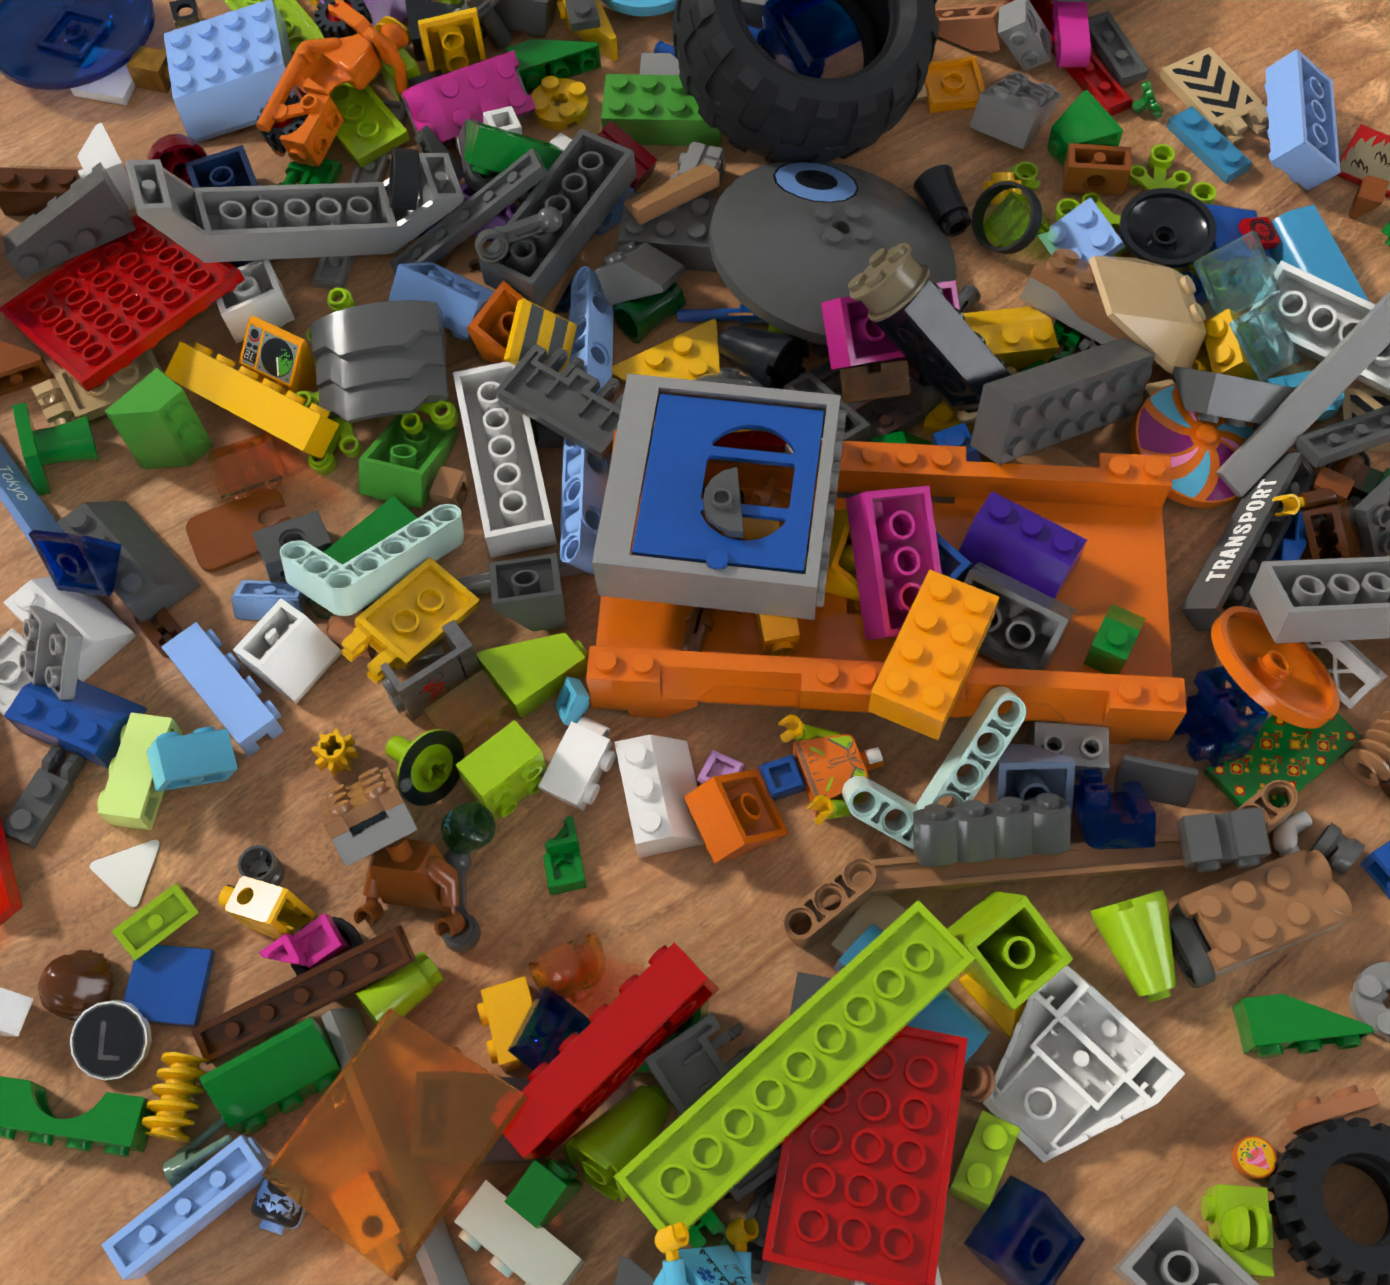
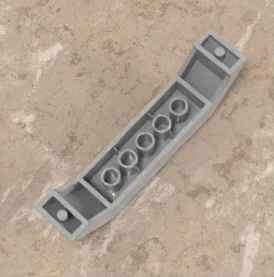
M419 153L420 177L416 210L390 208L389 178L384 182L193 188L163 168L160 159L126 160V169L137 215L204 263L394 254L461 205L464 200L448 153Z

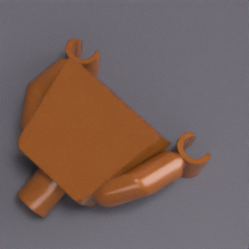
M405 836L374 852L366 872L363 895L367 897L366 903L355 911L354 920L359 924L368 913L371 919L370 927H372L382 918L384 913L382 905L377 902L378 898H381L382 902L386 904L444 911L445 915L435 921V932L441 937L450 930V936L453 937L465 926L464 917L456 911V906H459L460 880L458 872L446 861L435 844L430 841L407 839Z

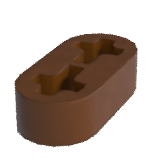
M164 607L156 614V618L160 622L156 627L149 620L141 623L134 615L136 624L163 657L169 658L161 647L166 644L163 635L168 632L174 638L183 630Z

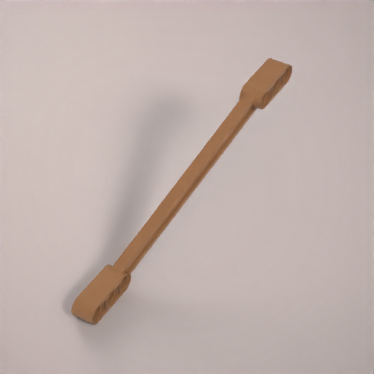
M1274 780L1259 790L1237 810L1262 807L1267 835H1269L1292 814L1298 801L1297 790L1287 781ZM1270 795H1280L1286 800L1287 806L1284 808L1274 807L1269 802L1268 797ZM1179 834L1070 843L1069 851L1059 854H1031L1021 858H993L983 862H956L944 866H921L916 856L872 860L860 857L848 861L790 908L784 916L783 928L791 941L797 946L810 947L876 895L1184 870L1197 867L1185 868ZM1235 862L1220 864L1221 869H1226ZM859 871H866L871 874L870 881L864 886L852 884L853 876ZM830 895L840 896L842 901L837 909L829 911L823 908V902L826 897ZM806 918L812 921L811 929L806 934L797 935L794 933L793 928L798 920Z

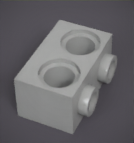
M1015 0L999 7L998 34L1023 71L1026 72L1050 62L1051 34L1030 1Z

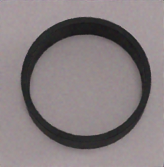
M1012 181L998 182L987 188L978 198L972 213V229L978 242L985 248L1002 254H1012L1026 248L1038 234L1042 222V207L1037 195L1031 189ZM1019 188L1026 194L1031 207L1028 227L1024 234L1013 244L1001 248L994 247L988 241L984 232L983 222L986 209L993 198L1002 191Z

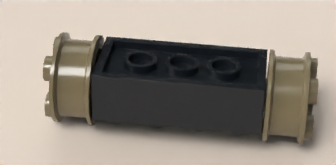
M900 243L889 250L885 248L879 249L870 257L868 261L870 265L849 282L850 297L854 301L860 300L867 307L869 319L878 325L953 411L957 410V418L963 423H969L974 428L983 385L1018 372L1013 367H1007L1002 359L995 356L989 350L985 339L979 333L974 332L965 322L963 313L953 307L943 296V290L936 283L928 280L930 275L929 267L924 264L919 265L910 255L912 248L908 243Z

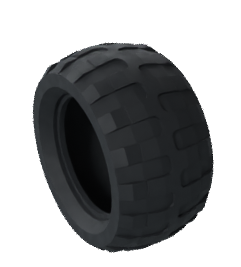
M676 0L672 32L674 55L678 58L680 70L679 77L686 94L695 98L699 107L698 113L711 128L716 127L723 135L729 138L728 143L744 153L749 150L757 155L764 156L765 161L769 163L791 162L792 160L824 163L838 157L845 159L872 145L880 136L891 130L901 120L922 90L928 73V65L932 61L939 31V18L934 13L937 0H835L849 15L859 33L864 61L862 70L848 76L830 79L814 78L796 73L771 58L751 34L743 15L741 0Z

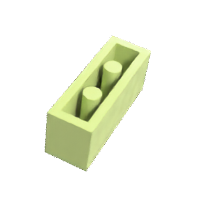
M130 713L127 724L122 727L120 732V746L117 755L111 760L109 765V779L106 788L100 793L97 802V813L110 825L152 831L164 791L156 792L147 750L156 737L163 733L179 732V735L183 734V731L172 718Z

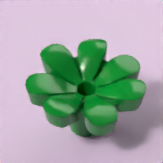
M1150 80L1141 84L1143 98L1132 103L1136 114L1148 109L1153 112L1156 119L1162 117L1163 108L1156 100Z

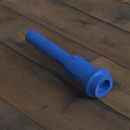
M740 304V308L681 309L677 311L678 322H707L715 318L716 321H740V325L767 324L766 321L754 313L753 315L728 316V314L753 313L743 304Z

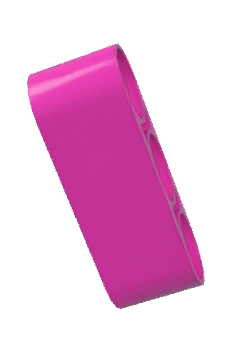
M1054 1L1052 23L1057 68H1087L1091 55L1086 2Z

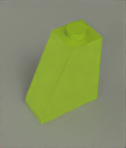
M565 632L482 650L476 654L482 672L520 720L560 693L566 676L580 679L586 675V659L589 656L580 641L576 640L573 642Z

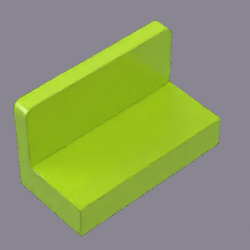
M179 882L173 884L111 931L134 961L200 912L182 890L183 887Z

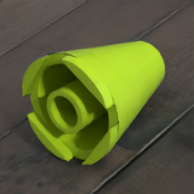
M1164 890L1091 910L1092 921L1138 997L1147 996L1148 1002L1170 997L1169 989L1177 985L1168 902Z
M640 1085L565 1142L562 1146V1151L566 1160L571 1166L578 1161L585 1171L581 1177L596 1191L613 1201H616L620 1196L621 1202H624L629 1196L615 1180L614 1176L659 1136L670 1113L669 1106L667 1105L668 1097L661 1089L654 1085L649 1087Z

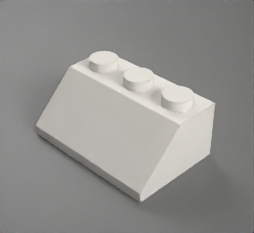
M54 576L31 579L3 602L22 623H24L25 619L29 618L30 606H39L72 624L83 635L77 676L83 682L136 637V634L80 581L57 582Z
M650 734L614 742L638 858L705 844L684 799L685 795L697 788L687 741Z

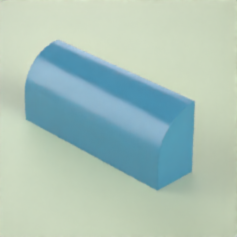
M1315 205L1288 211L1271 221L1281 240L1275 249H1269L1272 262L1276 268L1281 261H1284L1369 301Z
M873 923L839 958L834 969L838 972L876 939L883 930ZM947 989L906 1025L968 1038L965 1063L991 1033V1030Z

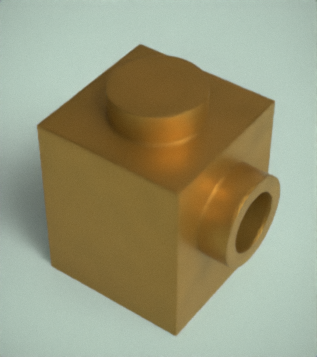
M138 45L126 65L136 88L168 93L171 82L166 50Z

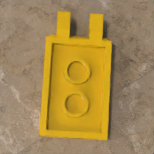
M429 557L355 618L356 627L342 641L344 649L341 650V654L352 663L370 645L379 654L367 664V668L370 670L367 672V677L378 685L386 678L380 665L387 662L392 671L394 668L398 671L402 668L406 670L445 637L442 629L444 625L452 620H455L457 625L460 624L479 607L480 599Z

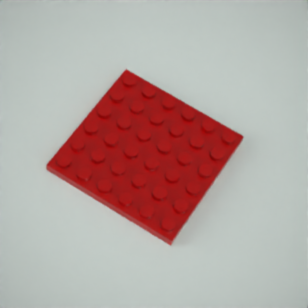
M136 214L133 216L135 231L71 258L1 306L0 312L26 338L83 389L89 392L93 388L101 386L107 378L118 370L129 366L135 358L146 350L154 348L160 340L171 332L182 328L185 322L199 312L207 310L213 302L224 294L232 292L238 284L245 280L241 271L229 262L204 263Z

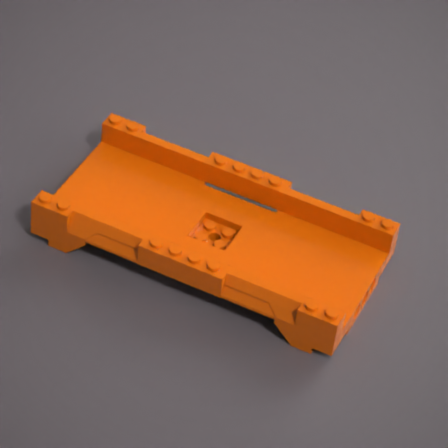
M614 430L612 453L617 430ZM821 440V442H820V450H819V458H818V466H817V474H816V482H815V490H814V497H813V505H812V507H814V503H815V495H816V487H817V479H818V471H819V463H820L822 440ZM843 441L837 492L863 493L867 491L929 486L930 494L933 497H953V503L932 502L936 532L958 551L975 516L992 491L1087 539L1079 562L1056 600L1077 609L1046 669H1010L978 652L949 717L972 718L986 694L993 688L1004 686L1011 689L1024 702L1026 706L1024 721L1109 727V744L1129 745L1132 739L1169 741L1187 711L1185 679L1175 678L1172 675L1162 509L1172 487L1170 456L1099 453L1095 467L1015 463L999 465L994 462L966 461V446ZM709 459L707 462L704 487H707L710 480L721 471L737 467L739 489L744 492V504H750L759 481L768 483L771 475L779 478L775 489L791 495L794 468ZM836 498L835 511L847 508V498ZM705 513L702 514V517L712 529H714L721 535L726 536L725 532L717 529L713 524H710L707 521ZM808 540L806 557H807L808 550H809V542H810V540ZM825 592L824 606L816 607L815 620L797 618L800 631L799 651H795L789 656L763 654L755 613L741 612L738 614L735 611L715 609L712 617L714 626L712 631L707 634L702 652L679 651L688 627L685 621L687 615L692 613L694 606L601 596L596 646H590L586 674L592 709L628 710V715L635 717L666 718L698 706V702L871 713L868 711L872 688L897 638L891 637L866 641L860 601ZM1112 604L1146 618L1120 674H1105L1083 664ZM1012 701L1002 702L998 708V714L1007 713L1012 707Z

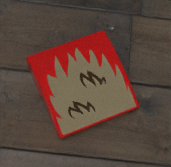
M1361 124L1340 158L1341 173L1336 176L1357 185L1361 184L1366 175L1387 180L1389 184L1385 197L1390 198V136Z

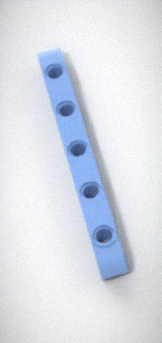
M583 266L576 272L571 284L569 321L577 324L569 363L575 357L584 360L585 365L582 370L599 380L600 388L595 393L597 394L607 381L612 378L613 305L608 306L596 271L588 266ZM564 438L560 558L562 562L593 575L592 560L609 475L610 452L602 460Z

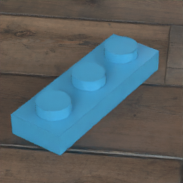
M1193 106L1169 118L1167 128L1225 184L1249 171L1252 162Z

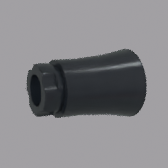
M938 165L928 169L917 178L913 189L924 202L937 225H940L943 233L946 236L954 237L965 232L966 228L971 225L972 220L956 184L952 167L949 165Z

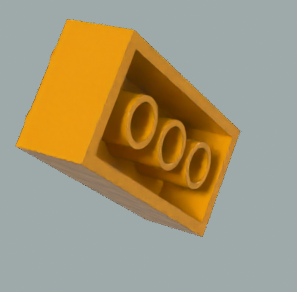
M929 569L872 688L868 711L939 740L994 618L1000 597Z

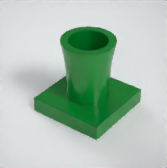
M26 403L12 405L23 458L38 496L51 493L45 469L46 465L81 460H99L87 415L67 423L35 430Z

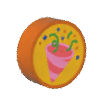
M1247 1136L1238 1141L1232 1149V1163L1238 1173L1245 1178L1251 1180L1262 1179L1270 1175L1276 1167L1274 1165L1277 1161L1276 1152L1273 1146L1262 1137Z

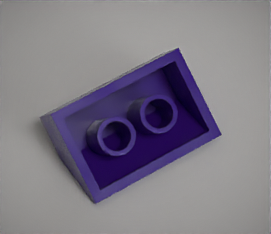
M992 491L975 516L959 552L974 566L981 562L1056 599L1079 562L1087 539Z

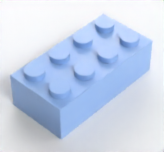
M1296 49L1265 69L1266 83L1264 87L1267 93L1268 105L1266 106V112L1269 119L1267 134L1270 139L1271 151L1269 152V159L1275 168H1280L1294 183H1299L1309 191L1341 173L1333 80Z

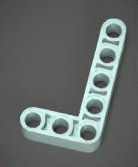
M439 505L343 565L308 542L300 540L290 541L280 549L286 582L335 615L349 616L355 614L387 593L429 557L436 562L459 547L465 540L461 509L456 505Z
M1004 686L991 689L984 697L916 805L869 778L863 776L850 778L842 789V796L850 813L857 819L914 850L913 812L924 809L927 805L937 804L944 796H952V800L945 806L946 808H952L961 805L965 801L973 800L1026 717L1024 702L1011 689ZM1011 700V709L1005 714H998L1000 704ZM991 732V740L985 745L978 746V738L984 733ZM965 764L972 765L971 771L963 777L957 776L958 769ZM864 791L870 793L869 798L865 802H853L854 797L858 793ZM901 810V814L897 819L893 821L885 820L886 814L889 811Z

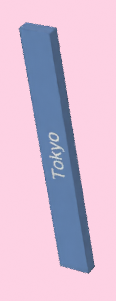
M0 442V500L57 582L88 580L92 571Z

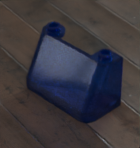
M768 0L762 10V48L782 66L805 76L821 78L826 58L861 41L853 21L835 0Z

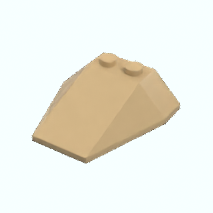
M1091 257L1089 262L1107 317L1136 344L1154 353V360L1165 371L1173 374L1174 366L1191 369L1207 333L1203 323L1206 316L1202 307L1195 300L1193 293L1196 292V287L1192 279L1173 268L1137 258Z

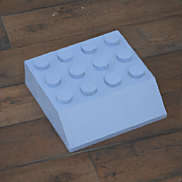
M273 0L258 2L164 33L173 101L188 137L193 138L199 143L257 123V116L261 115V108H265L292 58L286 23ZM293 89L290 93L291 98L293 95H296Z

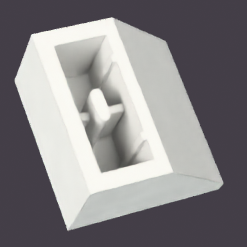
M281 598L233 649L247 670L295 704L299 702L341 655V649L306 615Z

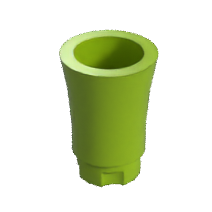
M423 951L415 955L417 961L354 992L359 1003L385 1036L416 1005L433 993L432 989L444 981L438 968Z

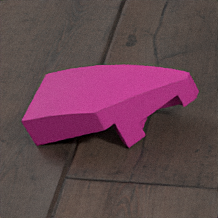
M323 913L294 935L285 933L259 953L263 958L314 968L331 959L348 946L331 915Z

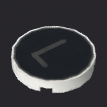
M120 1000L100 1002L85 1010L74 1023L70 1036L71 1055L78 1068L88 1076L104 1081L125 1077L136 1070L147 1058L152 1043L151 1026L146 1017L144 1018L142 1013L138 1011L139 1009L132 1003Z

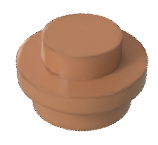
M981 1061L965 1064L961 1093L969 1101L976 1103L985 1101L992 1094L995 1086V1075L992 1068Z

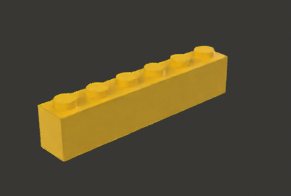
M180 341L164 373L167 377L294 447L320 459L323 458L339 426V423L328 418L330 411L314 403H311L310 407L305 406L306 399L289 390L286 395L280 393L282 386L269 379L264 378L262 383L257 381L259 374L244 366H241L239 371L234 369L236 362L221 354H218L216 359L211 356L213 350L198 342H195L192 347Z

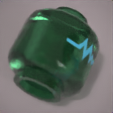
M472 801L465 802L447 813L441 821L440 831L443 841L450 850L460 855H469L492 841L495 836L496 824L492 813L483 804Z

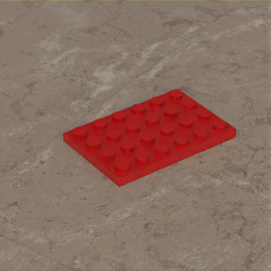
M905 1026L782 1142L762 1261L870 1285H935L968 1038Z

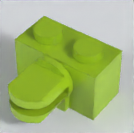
M1216 1184L1206 1189V1195H1203L1201 1200V1213L1203 1220L1208 1221L1209 1237L1254 1280L1274 1277L1272 1252L1274 1240L1272 1215L1269 1213L1268 1188Z

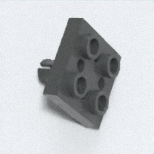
M1390 475L1364 499L1357 496L1349 498L1353 505L1364 557H1385L1390 553Z

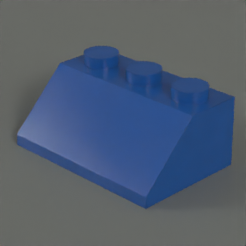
M77 679L74 700H59L47 684L33 685L30 682L24 685L4 714V717L21 733L52 746H60L66 752L79 754L85 760L109 769L110 762L116 757L120 746L121 729L127 724L130 713L145 714L147 708Z

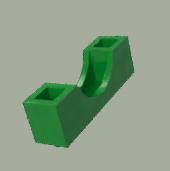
M0 1076V1139L14 1140L17 1133L29 1135L28 1142L52 1146L54 1139L67 1141L66 1148L90 1152L92 1145L104 1146L105 1154L128 1157L130 1151H145L149 1137L145 1132H150V1130L143 1126L141 1122L143 1117L155 1116V1114L146 1108L150 1100L145 1097L106 1092L101 1100L88 1112L74 1118L58 1119L49 1107L45 1087L30 1080Z

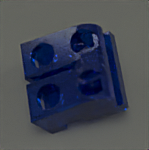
M1224 666L1197 672L1193 683L1199 689L1198 693L1188 696L1186 701L1187 712L1175 730L1174 735L1188 733L1190 738L1186 745L1187 752L1194 762L1208 759L1215 768L1224 765L1225 761L1231 762L1245 756L1252 748L1269 714L1242 690ZM1226 681H1228L1232 687L1226 688ZM1247 706L1253 712L1252 714L1246 715Z
M1100 768L1078 769L1077 785H1074L1072 813L1086 843L1090 847L1100 850L1155 847L1156 812L1149 799L1146 798L1147 796L1139 781L1124 782L1123 792H1111L1109 785L1103 783V773Z

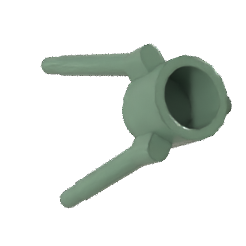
M223 1117L211 1124L189 1144L176 1150V1156L164 1162V1174L172 1188L205 1164L206 1157L232 1141V1136L228 1134L204 1149L197 1150L201 1144L226 1124Z

